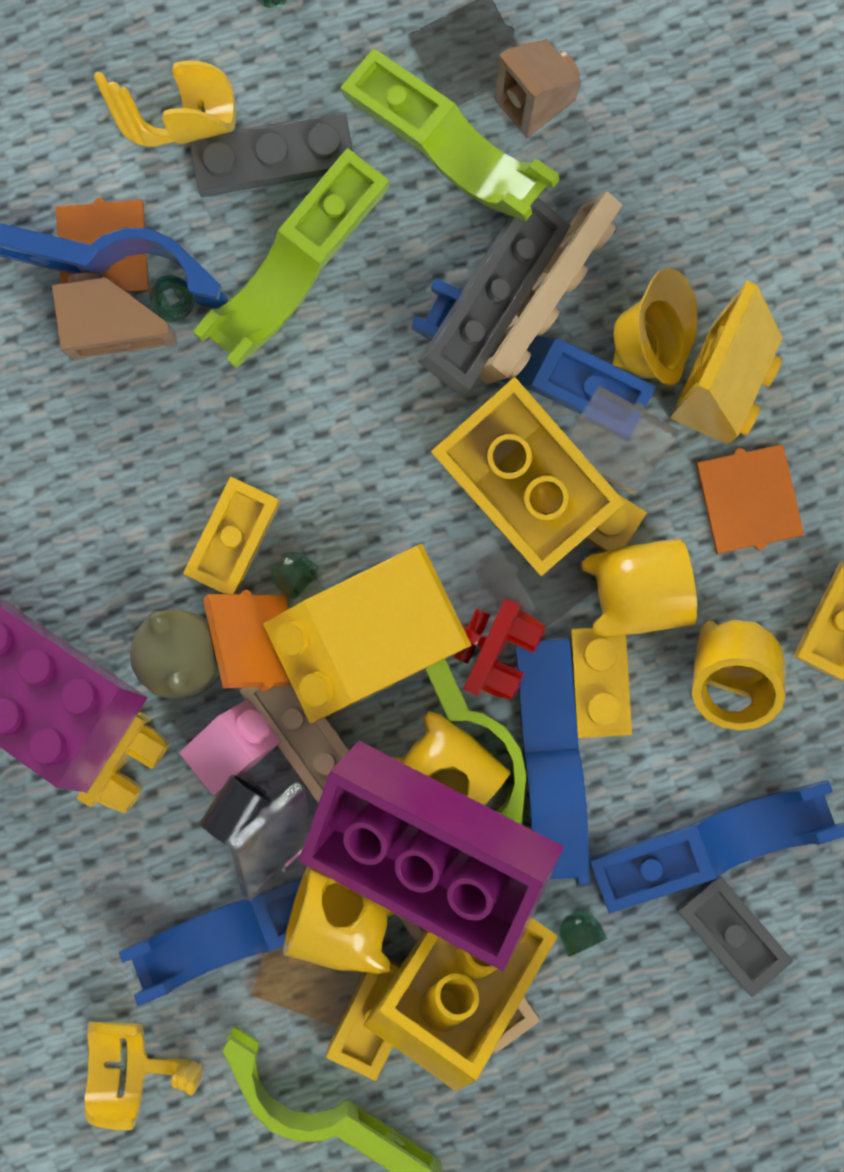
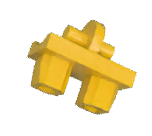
M140 711L138 712L87 793L80 792L76 797L77 800L89 807L101 803L108 808L122 813L131 810L141 794L143 786L120 773L130 756L151 769L156 768L171 745L157 730L149 726L153 719Z

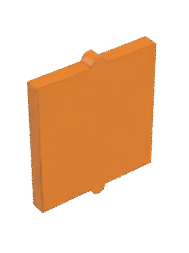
M96 198L92 204L56 206L57 235L61 238L91 245L100 236L122 228H145L143 200L104 202L102 198ZM147 253L125 257L110 266L102 278L106 277L126 293L150 291ZM60 271L61 284L68 283L67 278L73 274Z
M783 444L745 452L743 448H738L734 451L733 455L696 463L716 554L753 546L756 550H763L766 548L767 543L804 536Z
M244 590L240 594H207L203 598V603L223 688L258 687L260 691L267 692L271 687L292 686L263 625L266 621L289 609L286 595H252L249 590Z

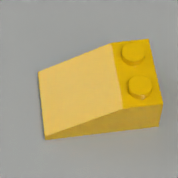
M747 280L712 324L670 416V419L727 445L738 437L739 433L745 436L749 434L761 409V406L754 403L761 385L769 387L772 384L783 361L782 357L775 355L783 337L757 284Z
M516 377L508 381L431 450V453L540 576L544 575L625 504L624 500Z
M423 544L404 551L318 593L263 623L310 724L342 711L472 646Z
M532 918L505 970L501 971L425 930L390 980L363 1026L451 1089L458 1091L477 1081L558 936Z

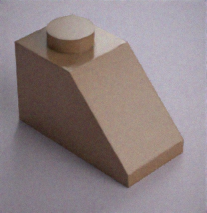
M547 39L508 48L499 55L494 99L524 136L529 138L576 101L581 82L579 78L580 72L569 54L562 50L557 52Z
M79 273L69 276L67 278L68 283L52 285L60 348L73 360L178 344L176 333L165 320L106 277L100 278V275L96 273Z

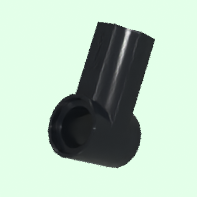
M231 774L199 824L222 843L242 851L255 830L268 817L274 802L266 795L267 791L254 782H247Z

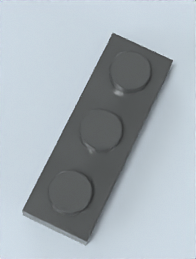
M346 113L222 134L190 142L197 186L201 197L321 177L326 174L347 148L353 151Z

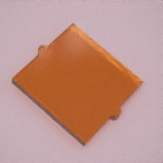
M283 947L271 952L262 953L265 959L251 996L338 1027L361 980V972L339 971L288 957L283 954Z

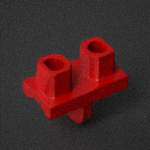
M505 598L487 636L483 634V631L491 614L476 608L469 625L462 624L472 646L454 655L455 659L468 664L476 646L482 648L463 689L476 696L487 692L494 696L512 700L519 689L525 672L500 661L507 643H513L529 652L535 653L547 626L531 614L524 612L525 605L513 599Z

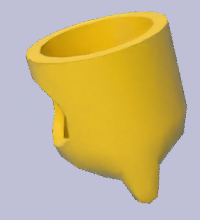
M681 538L626 546L612 551L591 554L581 561L583 571L595 576L597 579L598 597L603 611L602 616L593 623L594 633L609 637L648 633L696 624L697 597L694 574L688 550Z
M731 620L717 625L714 621H707L700 628L694 660L692 698L696 709L707 721L726 729L739 731L755 729L771 722L782 710L786 695V666L781 645L770 630L756 622ZM706 685L750 698L752 703L741 711H725L713 703Z
M428 711L423 717L426 733L413 744L403 758H392L485 806L503 785L511 771L469 733L455 726L441 714Z
M308 866L299 884L291 909L283 944V954L339 971H359L372 974L390 972L391 962L383 953L382 944L387 928V917L395 913Z

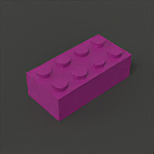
M0 598V748L56 788L87 793L148 697Z
M358 741L331 769L299 862L491 966L504 971L530 924L564 846Z

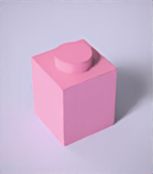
M246 699L217 716L179 754L209 792L215 796L220 792L231 774L242 778L282 741L271 729L267 719Z

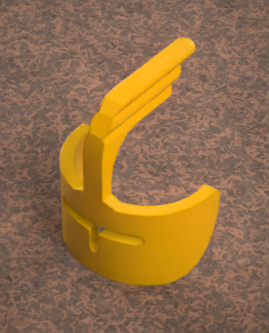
M180 61L173 64L172 74L179 89L183 108L169 109L163 112L162 121L166 127L165 129L153 127L143 119L127 87H120L116 82H108L105 75L101 72H96L94 75V80L119 130L126 138L138 145L155 147L172 142L182 145L229 133L235 128L236 103L232 84L228 77L212 64L201 61Z
M88 1023L89 1061L84 1098V1115L89 1124L105 1129L132 1130L139 1115L143 1080L147 1073L172 1075V1088L186 1092L190 1096L196 1092L203 1078L202 1064L187 1059L148 1058L145 1051V1037L141 1023ZM121 1038H125L127 1042V1071L124 1096L119 1094L121 1068L107 1067L105 1065V1062L121 1061Z

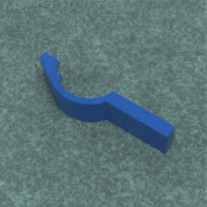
M0 223V257L73 275L96 273L102 278L110 266L125 257L149 253L168 258L185 271L188 291L190 294H194L197 305L218 309L228 301V297L221 291L222 286L174 239L149 228H122L100 236L90 245Z
M438 278L435 279L431 287V291L438 295L428 317L426 320H423L416 316L411 325L412 330L429 341L432 340L462 290ZM536 335L527 348V351L531 353L529 361L521 372L515 376L523 387L622 436L630 438L656 386L557 337L546 338ZM506 378V379H502V380H499V381H502V382H504V383H507V382L510 381L511 379Z
M570 639L540 641L535 653L515 645L516 668L525 672L518 693L523 755L529 790L531 828L533 831L564 846L550 880L577 878L578 885L589 884L587 803L578 744Z
M825 780L758 797L716 812L696 823L591 858L590 863L608 913L610 914L717 879L722 873L737 865L775 851L809 844L820 845L844 837V822L835 824L824 796L833 792L830 782Z
M303 876L252 897L241 899L183 921L120 950L118 953L122 963L132 960L142 987L141 991L134 994L137 1005L140 1006L167 995L184 983L226 964L283 947L291 909Z

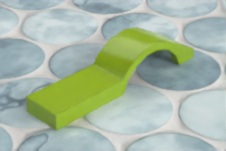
M374 48L340 87L343 96L348 101L425 154L429 161L450 182L468 196L487 207L526 222L532 214L530 206L547 186L554 188L560 180L557 172L535 158L533 162H521L493 146L474 129L454 102Z
M347 148L278 229L275 241L255 275L228 303L218 309H211L192 331L194 336L202 342L209 337L230 354L226 358L227 362L234 368H238L272 338L299 307L316 282L322 268L389 190V180Z
M446 659L426 668L425 670L449 721H470L487 727L502 741L511 760L512 782L505 801L496 812L522 825L526 770L519 745L505 726L481 712L468 709Z
M236 1025L233 1026L227 1035V1043L223 1047L222 1052L252 1113L272 1133L295 1142H318L337 1136L390 1172H443L441 1160L348 1098L333 1109L312 1114L288 1109L271 1097L260 1080L256 1061L259 1040Z

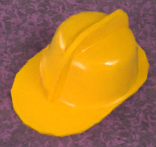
M666 268L658 271L650 281L642 300L620 314L614 324L613 331L616 350L612 365L640 379L657 378L661 383L669 386L680 381L685 362L697 334V303L695 294L688 280L678 270Z

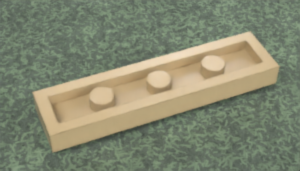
M608 191L583 203L570 222L569 230L478 376L486 384L506 378L512 379L521 372L530 359L531 353L527 351V348L535 336L544 334L557 319L559 310L555 306L563 294L574 290L586 275L588 268L584 263L591 252L599 250L614 233L616 226L611 222L622 207V204Z

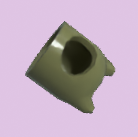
M181 609L154 611L134 633L130 649L131 667L138 681L153 694L169 699L196 697L212 688L219 679L220 673L209 624L204 616Z

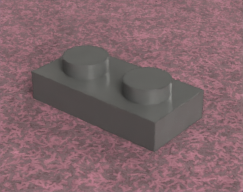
M721 876L705 882L675 908L751 997L755 996L793 962L792 958Z

